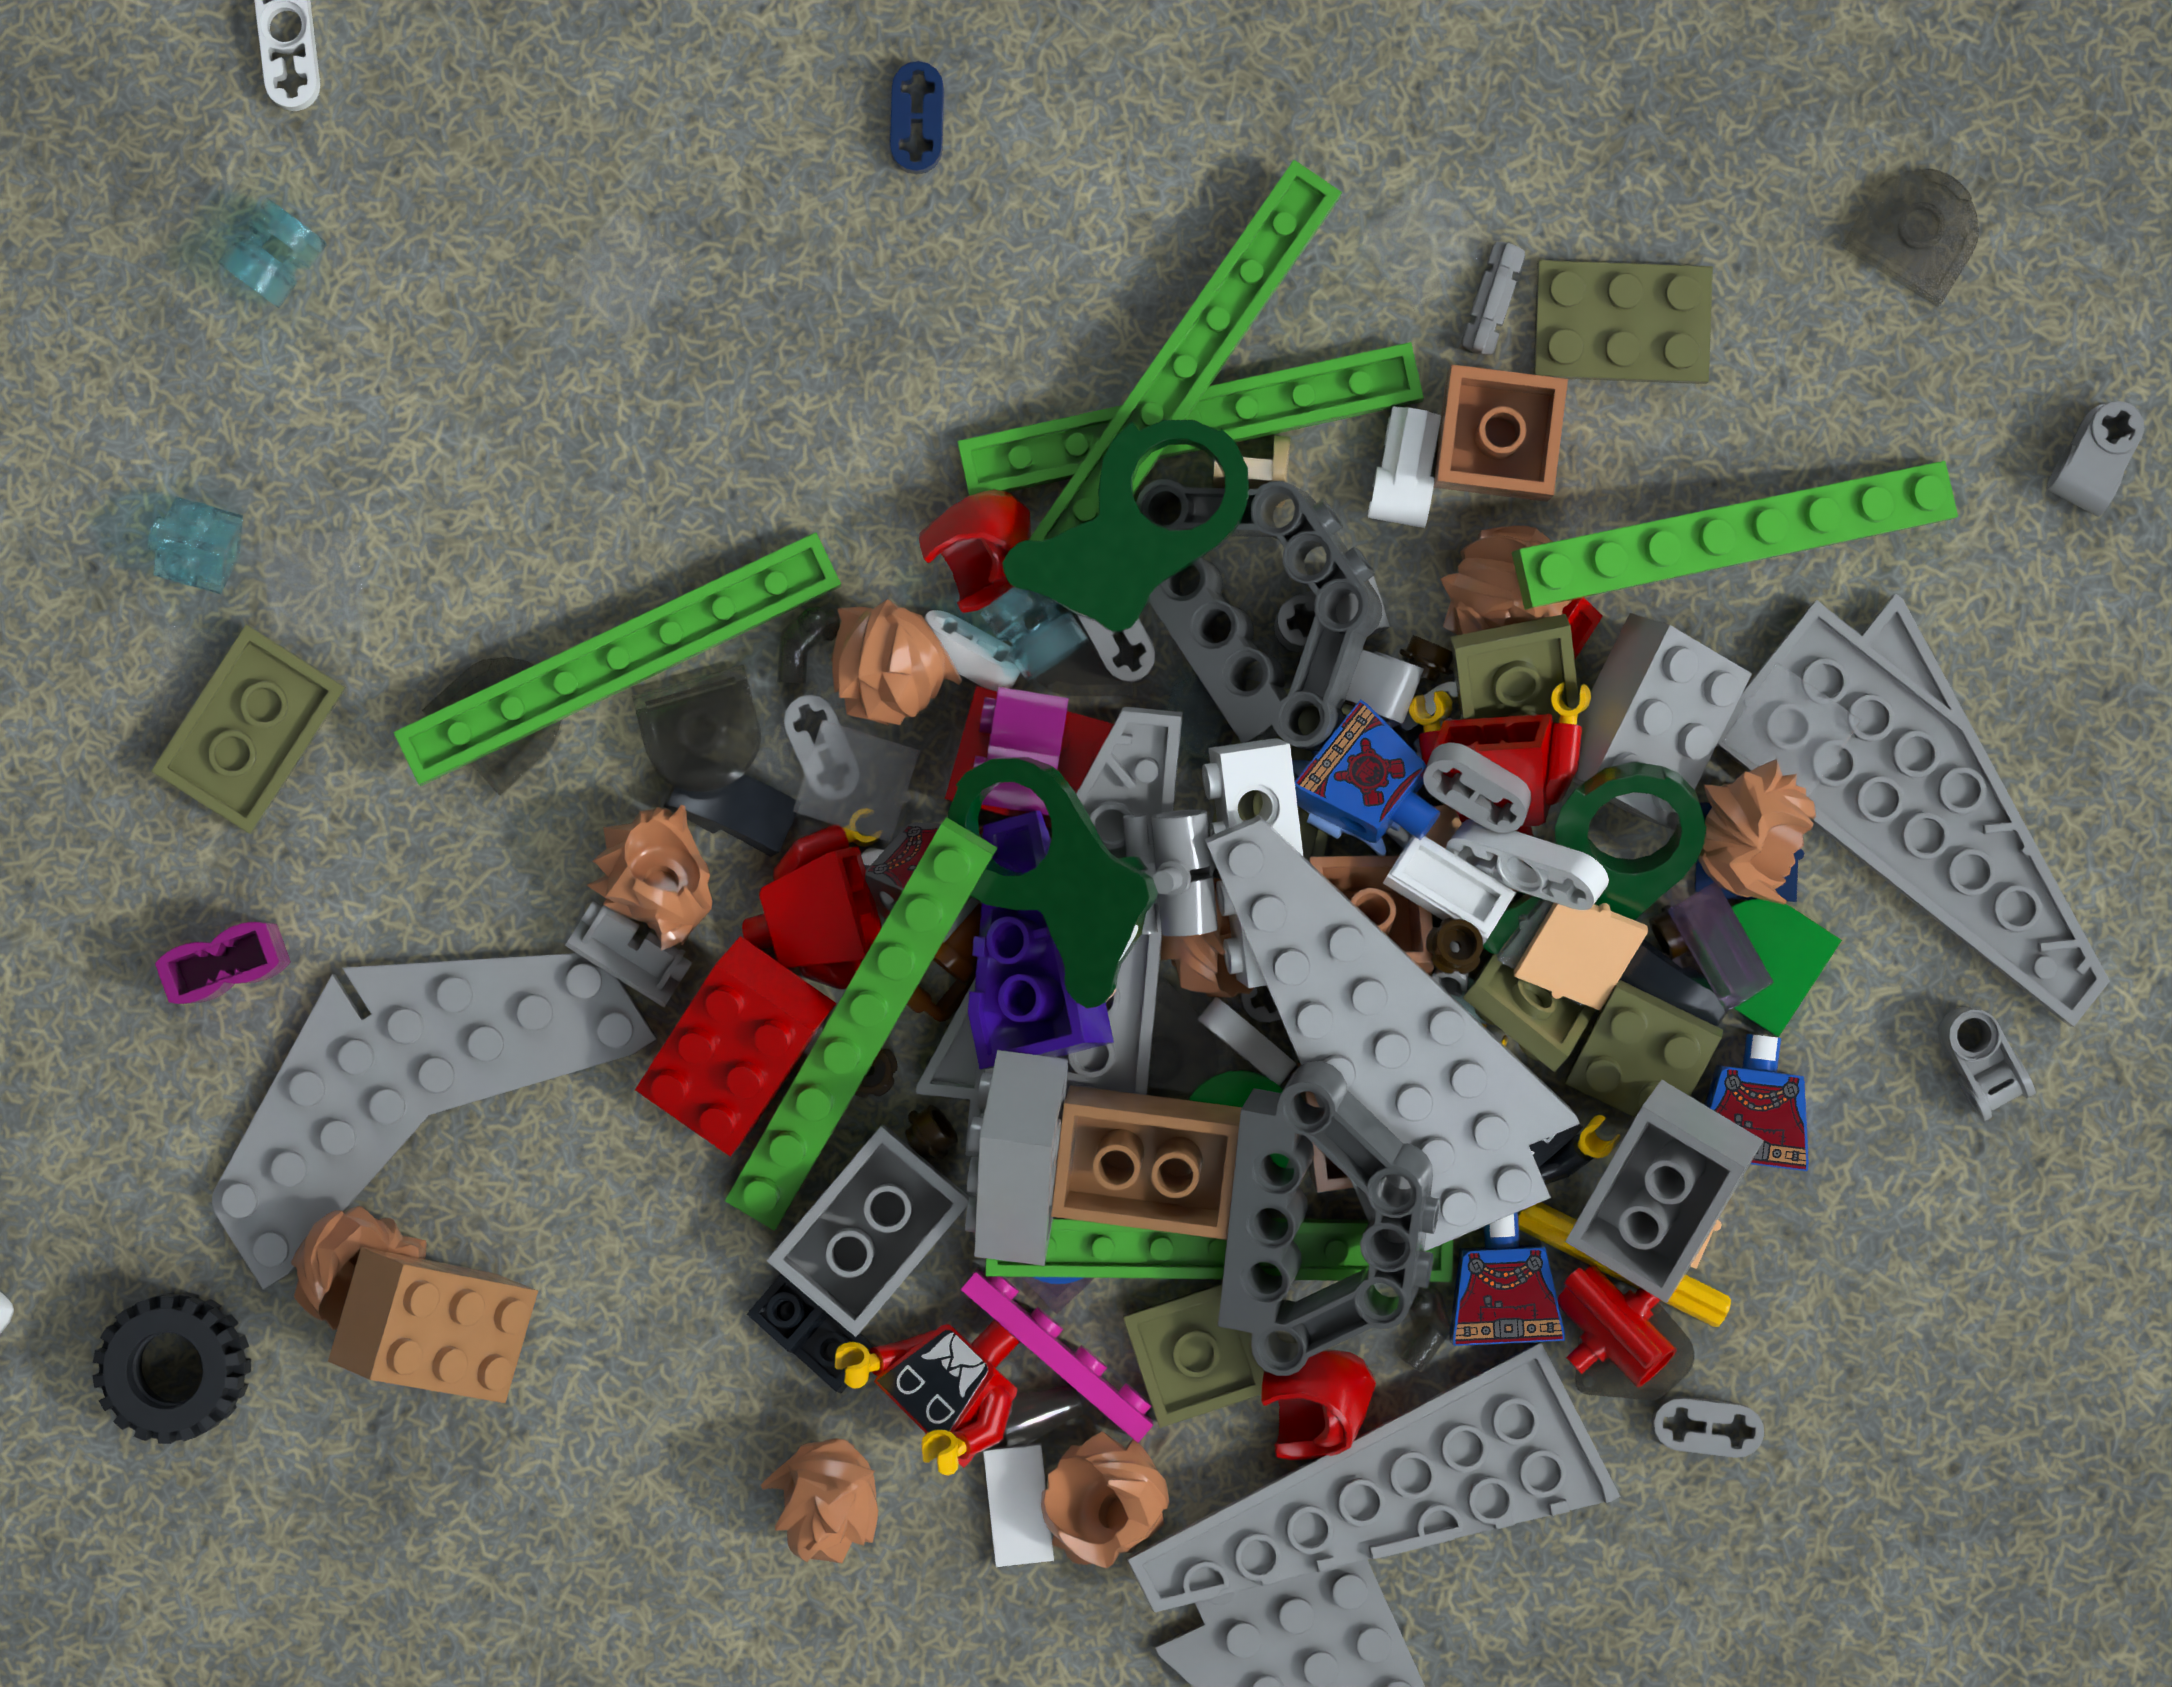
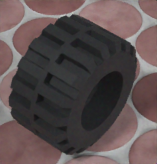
M188 1292L183 1294L165 1293L137 1302L134 1306L124 1309L115 1317L117 1319L116 1322L105 1328L100 1337L104 1340L102 1348L95 1350L93 1363L99 1364V1373L92 1376L94 1388L102 1387L105 1398L99 1400L104 1411L113 1410L117 1415L113 1422L122 1430L130 1427L135 1430L133 1437L144 1441L154 1438L158 1439V1444H171L178 1440H183L184 1442L211 1430L237 1408L236 1402L245 1395L249 1385L244 1383L245 1375L251 1372V1359L245 1360L244 1349L249 1347L246 1336L239 1337L234 1328L239 1323L232 1314L225 1316L219 1311L222 1305L212 1299L207 1301L198 1299L199 1294ZM174 1333L186 1338L194 1345L201 1357L203 1366L201 1384L197 1392L186 1400L178 1402L165 1400L155 1394L144 1379L142 1373L143 1352L147 1344L160 1334Z

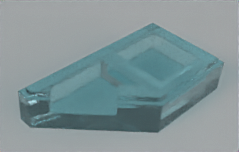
M1196 674L1173 686L1166 711L1183 712L1179 749L1210 759L1208 748L1215 747L1224 715Z

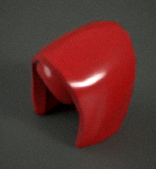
M993 489L964 498L949 507L920 532L919 543L924 560L927 563H931L941 553L953 572L960 596L959 601L956 603L962 613L978 611L993 604L1015 588L1008 582L1002 563L1008 552L1016 544L1029 540L1031 537L1030 510L1012 494Z
M1326 1349L1309 1357L1306 1364L1298 1372L1289 1376H1277L1264 1370L1261 1402L1263 1406H1267L1278 1400L1280 1407L1279 1435L1277 1442L1274 1444L1276 1457L1288 1460L1317 1459L1326 1455H1338L1351 1448L1365 1419L1376 1386L1375 1378L1362 1358L1351 1352Z

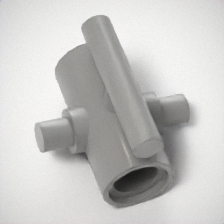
M1199 809L1177 810L1152 815L1153 844H1149L1146 814L1123 816L1127 857H1140L1148 868L1145 873L1153 878L1158 891L1155 902L1146 913L1141 935L1158 932L1155 904H1159L1161 930L1164 936H1191L1216 931L1218 929L1212 876L1216 865L1205 841V838L1209 837L1207 811Z

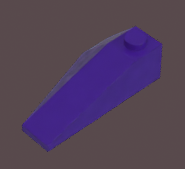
M1032 811L983 825L982 839L997 847L992 859L999 866L1013 872H1029L1035 869L1047 855L1051 839L1041 811ZM982 903L979 936H974L972 956H977L974 991H969L968 1016L979 1069L994 1068L997 1050L1058 1057L1114 1043L1106 1003L1087 1009L1075 1002L1067 992L1063 959L1052 939L1043 914L1039 910H1013Z

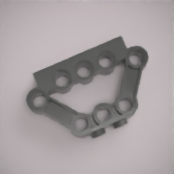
M1157 479L1144 487L1138 496L1136 504L1140 512L1154 525L1171 531L1190 530L1206 523L1221 505L1225 488H1189L1170 479ZM1270 481L1261 485L1258 489H1249V497L1243 517L1231 536L1273 537L1278 539L1285 548L1283 551V565L1286 573L1293 580L1309 586L1316 595V615L1289 694L1283 688L1285 685V672L1281 663L1275 657L1257 649L1252 641L1254 625L1250 616L1243 609L1226 602L1221 594L1223 578L1219 569L1212 562L1200 558L1156 587L1150 594L1149 602L1241 743L1274 739L1280 736L1285 742L1308 751H1320L1344 721L1342 708L1366 637L1370 636L1378 628L1381 621L1382 603L1368 581L1375 575L1369 562L1355 546L1348 550L1336 533L1343 528V525L1331 506L1324 499L1316 503L1307 492L1284 481ZM1178 497L1181 502L1180 516L1174 523L1164 525L1161 518L1163 506L1168 500ZM1291 499L1295 506L1294 516L1287 525L1277 528L1273 521L1274 510L1280 502ZM1323 546L1326 552L1324 568L1319 573L1308 575L1305 570L1307 554L1312 549ZM1197 567L1200 573L1199 586L1192 594L1184 596L1180 589L1181 577L1186 570ZM1348 594H1355L1358 600L1356 615L1352 620L1340 623L1336 616L1338 602ZM1227 614L1231 620V632L1224 641L1215 643L1211 636L1212 624L1217 617ZM1258 661L1263 669L1262 681L1255 689L1247 691L1242 683V674L1249 664ZM1315 705L1320 713V723L1313 733L1303 735L1298 726L1299 716L1306 707Z
M1310 1061L1300 1065L1290 1077L1282 1093L1253 1088L1240 1113L1218 1327L1252 1333V1355L1257 1364L1266 1372L1277 1376H1289L1298 1372L1306 1364L1309 1357L1371 1328L1389 1329L1399 1325L1406 1318L1418 1288L1428 1287L1432 1272L1433 1253L1424 1251L1426 1233L1434 1234L1440 1209V1199L1431 1197L1433 1181L1432 1164L1428 1156L1421 1149L1408 1143H1402L1347 1090V1083L1342 1073L1333 1065L1322 1061ZM1310 1091L1317 1094L1323 1100L1325 1106L1314 1107L1307 1104L1300 1092ZM1314 1144L1367 1194L1371 1206L1375 1209L1360 1242L1361 1253L1369 1265L1367 1268L1295 1302L1286 1300L1287 1293L1302 1264L1301 1251L1293 1239L1308 1210L1307 1198L1303 1190L1299 1188V1185L1312 1162ZM1279 1153L1285 1155L1291 1160L1294 1168L1278 1166L1273 1162L1270 1154ZM1397 1174L1404 1177L1409 1182L1411 1188L1399 1189L1394 1187L1388 1181L1386 1175ZM1275 1208L1280 1210L1288 1221L1277 1222L1272 1220L1264 1209ZM1380 1230H1394L1402 1236L1404 1242H1390L1382 1236ZM1259 1262L1274 1264L1282 1275L1273 1276L1266 1273L1260 1267ZM1384 1283L1389 1285L1396 1291L1398 1296L1387 1297L1376 1290L1374 1284ZM1275 1331L1290 1333L1295 1337L1297 1343L1282 1341L1277 1337Z

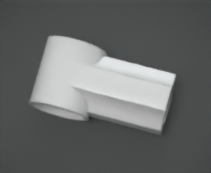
M1392 407L1384 441L1385 448L1381 467L1376 468L1374 476V491L1372 501L1369 503L1368 518L1425 528L1434 486V477L1430 475L1441 415L1410 407Z

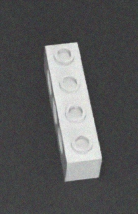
M1274 738L1208 748L1210 763L1203 764L1202 778L1208 800L1215 799L1217 822L1210 823L1209 835L1212 836L1247 821L1242 820L1239 816V800L1245 793L1258 790L1262 796L1263 805L1257 816L1260 815L1303 856L1290 744L1281 739ZM1222 880L1217 881L1218 906L1222 916L1229 915L1231 938L1224 939L1223 943L1227 970L1229 974L1236 973V979L1248 988L1266 986V981Z

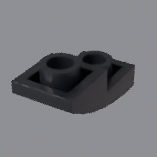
M690 754L686 756L663 807L675 813L680 805H683L686 808L687 820L713 834L723 830L772 857L780 852L801 802L745 774Z
M1645 939L1619 979L1717 1027L1735 1002L1734 999L1691 966L1681 968Z
M782 1274L779 1275L747 1313L753 1321L785 1350L795 1354L838 1393H842L848 1386L844 1382L845 1369L847 1367L842 1370L835 1368V1354L838 1347L848 1342L860 1343L868 1351L870 1348L876 1347L861 1333L855 1337Z

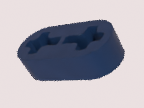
M920 61L907 63L897 71L893 78L891 92L890 147L892 157L899 168L915 175L927 173L935 168L941 160L943 151L945 94L943 80L936 68L929 63ZM913 75H924L926 85L935 86L934 93L924 95L923 113H912L911 95L901 92L902 86L912 84ZM912 123H922L924 142L933 144L932 151L923 152L919 162L911 161L909 152L900 150L901 143H907L911 140Z

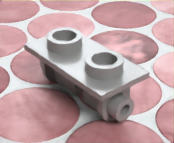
M592 901L565 946L665 1007L692 964L691 961L683 957L686 951L681 948L678 950L673 946L660 951V940L656 935L649 932L645 940L635 935L640 925L626 916L612 911L605 905L601 906Z

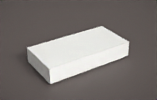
M1412 835L1383 884L1441 920L1451 918L1453 920H1466L1472 923L1479 930L1483 945L1516 893L1426 836L1419 840Z
M1034 1443L983 1450L996 1567L1054 1561L1051 1531L1046 1527L1041 1509L1042 1491L1046 1489L1042 1444Z

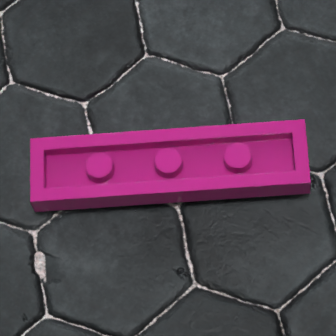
M977 1268L962 1285L961 1291L1137 1443L1152 1428L1153 1420L1146 1414L1152 1405L1127 1383L1118 1390L1101 1376L1108 1367L1086 1347L1081 1345L1074 1352L1057 1338L1064 1329L1042 1309L1037 1307L1030 1314L1013 1299L1019 1293V1290L1003 1276H986Z

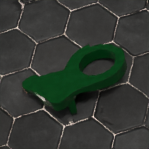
M1162 420L1140 431L1131 421L1112 440L1103 457L1098 489V516L1093 520L1070 528L1044 541L1025 540L1019 542L1008 552L1002 563L1004 574L1008 582L1016 589L1045 596L1070 612L1097 622L1112 633L1116 634L1131 628L1138 620L1143 608L1149 603L1150 594L1157 586L1215 549L1231 536L1240 524L1249 497L1248 467L1236 442L1222 428L1218 431L1195 420ZM1187 444L1204 450L1218 463L1225 478V494L1219 509L1206 523L1190 530L1171 531L1154 525L1140 512L1133 497V481L1139 466L1152 452L1168 445Z
M1030 757L990 759L967 771L956 783L958 788L949 808L948 818L979 836L978 816L983 800L995 786L1003 782H1015L1030 788L1044 802L1051 818L1052 840L1045 858L1035 869L1029 872H1013L999 866L991 859L970 896L990 906L1013 910H1039L1045 918L1052 939L1063 959L1067 992L1075 1002L1087 1009L1098 1007L1106 1003L1116 992L1117 978L1121 965L1142 934L1146 913L1158 895L1154 880L1145 873L1148 868L1140 857L1130 856L1117 859L1108 851L1075 791L1063 775L1054 767Z
M1629 762L1604 768L1582 783L1573 791L1562 806L1555 825L1556 844L1588 854L1603 866L1608 875V886L1594 904L1599 906L1602 903H1607L1612 912L1635 921L1656 900L1683 879L1697 861L1705 843L1706 825L1696 791L1678 772L1666 767L1640 762ZM1634 792L1652 794L1667 801L1678 814L1676 831L1665 846L1651 855L1636 859L1615 858L1600 851L1588 838L1591 819L1601 806L1614 797ZM1529 894L1511 901L1483 947L1493 954L1523 955L1554 902Z

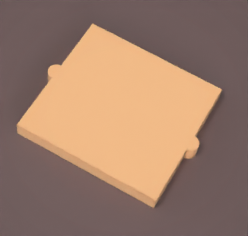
M1553 903L1515 967L1514 977L1551 991L1552 997L1555 999L1564 996L1601 1011L1647 935L1648 927L1645 924L1612 912L1607 903H1602L1599 906L1594 904L1588 910H1576Z

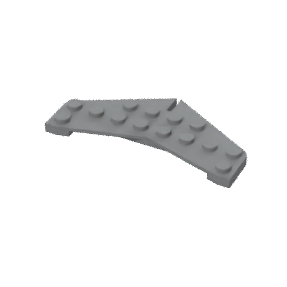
M578 953L342 968L371 1015L363 1019L337 976L332 974L212 1195L214 1213L262 1289L268 1288L294 1270L295 1267L291 1264V1261L313 1225L332 1211L340 1210L344 1212L428 1116L627 1057L657 1040L656 1035L621 980Z

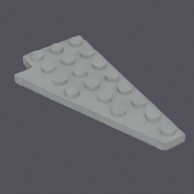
M1897 594L1892 595L1861 635L1818 600L1813 601L1747 684L1716 746L1748 772L1777 759L1783 776L1797 774L1796 785L1806 788V796L1815 804L1816 818L1810 820L2064 1023L2074 1027L2110 980L1904 600Z
M1123 707L1076 793L1094 824L1101 841L1117 859L1127 857L1123 816L1146 814L1149 844H1153L1151 816L1174 811L1183 712ZM1155 904L1158 932L1139 937L1121 965L1117 978L1116 992L1106 1002L1114 1043L1055 1057L1068 1059L1066 1096L1070 1085L1147 1095L1162 941L1159 904ZM974 978L916 1086V1094L970 1099L965 1155L978 1157L979 1153L969 1152L971 1123L973 1116L979 1117L980 1113H985V1109L978 1108L982 1073L993 1074L994 1068L979 1069L968 1016L969 991H974L975 989Z
M1260 815L1205 838L1301 1065L1310 1061H1322L1333 1065L1342 1073L1347 1083V1090L1402 1143L1416 1146L1428 1156L1433 1169L1431 1197L1440 1199V1209L1434 1234L1426 1233L1424 1251L1551 1198L1529 1145L1580 1124L1574 1111ZM1314 1093L1319 1107H1324L1323 1100ZM1397 1174L1386 1175L1388 1181L1394 1187L1399 1189L1411 1188L1409 1182L1404 1177ZM1351 1180L1369 1222L1375 1209L1371 1206L1367 1194ZM1391 1229L1380 1230L1382 1236L1393 1243L1404 1242L1402 1236Z
M1368 1560L1196 1602L1195 1604L1204 1623L1155 1645L1158 1655L1193 1687H1425Z

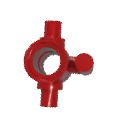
M1596 1265L1584 1271L1578 1268L1565 1280L1564 1285L1566 1288L1557 1298L1558 1305L1584 1332L1579 1337L1582 1343L1566 1359L1581 1375L1597 1360L1603 1363L1609 1358L1639 1388L1657 1375L1673 1358L1677 1349L1649 1321L1654 1315L1651 1309L1661 1301L1659 1298L1641 1287L1635 1293L1629 1290L1623 1294Z

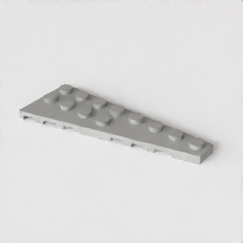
M1537 1342L1355 1438L1351 1448L1338 1455H1326L1314 1459L1127 1557L1126 1560L1152 1611L1155 1613L1261 1585L1266 1586L1282 1582V1580L1315 1572L1320 1573L1364 1560L1377 1559L1419 1549L1467 1535L1513 1526L1517 1523L1559 1515L1570 1512V1510L1603 1502L1608 1503L1621 1496L1542 1343Z

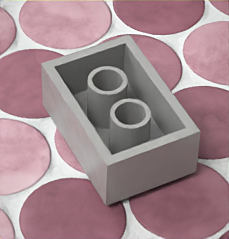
M1630 613L1590 692L1591 701L1589 706L1577 718V725L1582 727L1578 770L1572 781L1581 785L1604 768L1629 762H1640L1663 766L1678 772L1695 790L1752 673L1671 625ZM1633 792L1614 797L1609 801L1636 817L1671 830H1675L1677 826L1678 814L1667 801L1652 794Z
M997 1050L993 1074L982 1073L978 1108L985 1109V1113H980L979 1117L973 1116L969 1152L979 1154L978 1157H971L967 1179V1192L977 1193V1197H969L965 1231L975 1232L974 1257L1045 1266L1054 1218L1051 1217L1063 1107L1066 1099L1068 1059Z
M1661 1080L1641 1107L1565 1242L1667 1303L1692 1265L1764 1140L1664 1080Z
M883 1124L772 1253L767 1262L857 1337L968 1206L969 1196Z

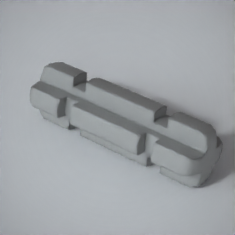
M1495 242L1492 245L1487 264L1492 267L1490 272L1484 271L1470 313V316L1475 319L1473 324L1467 323L1461 340L1462 347L1470 352L1492 355L1495 351L1500 333L1495 332L1497 325L1503 326L1517 281L1512 280L1514 273L1520 274L1525 259V251L1520 247L1506 242Z

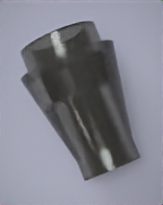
M1069 1383L1060 1386L1017 1391L1016 1397L1012 1401L1003 1436L1005 1445L1009 1447L1019 1443L1024 1448L1070 1419L1083 1415L1076 1389Z

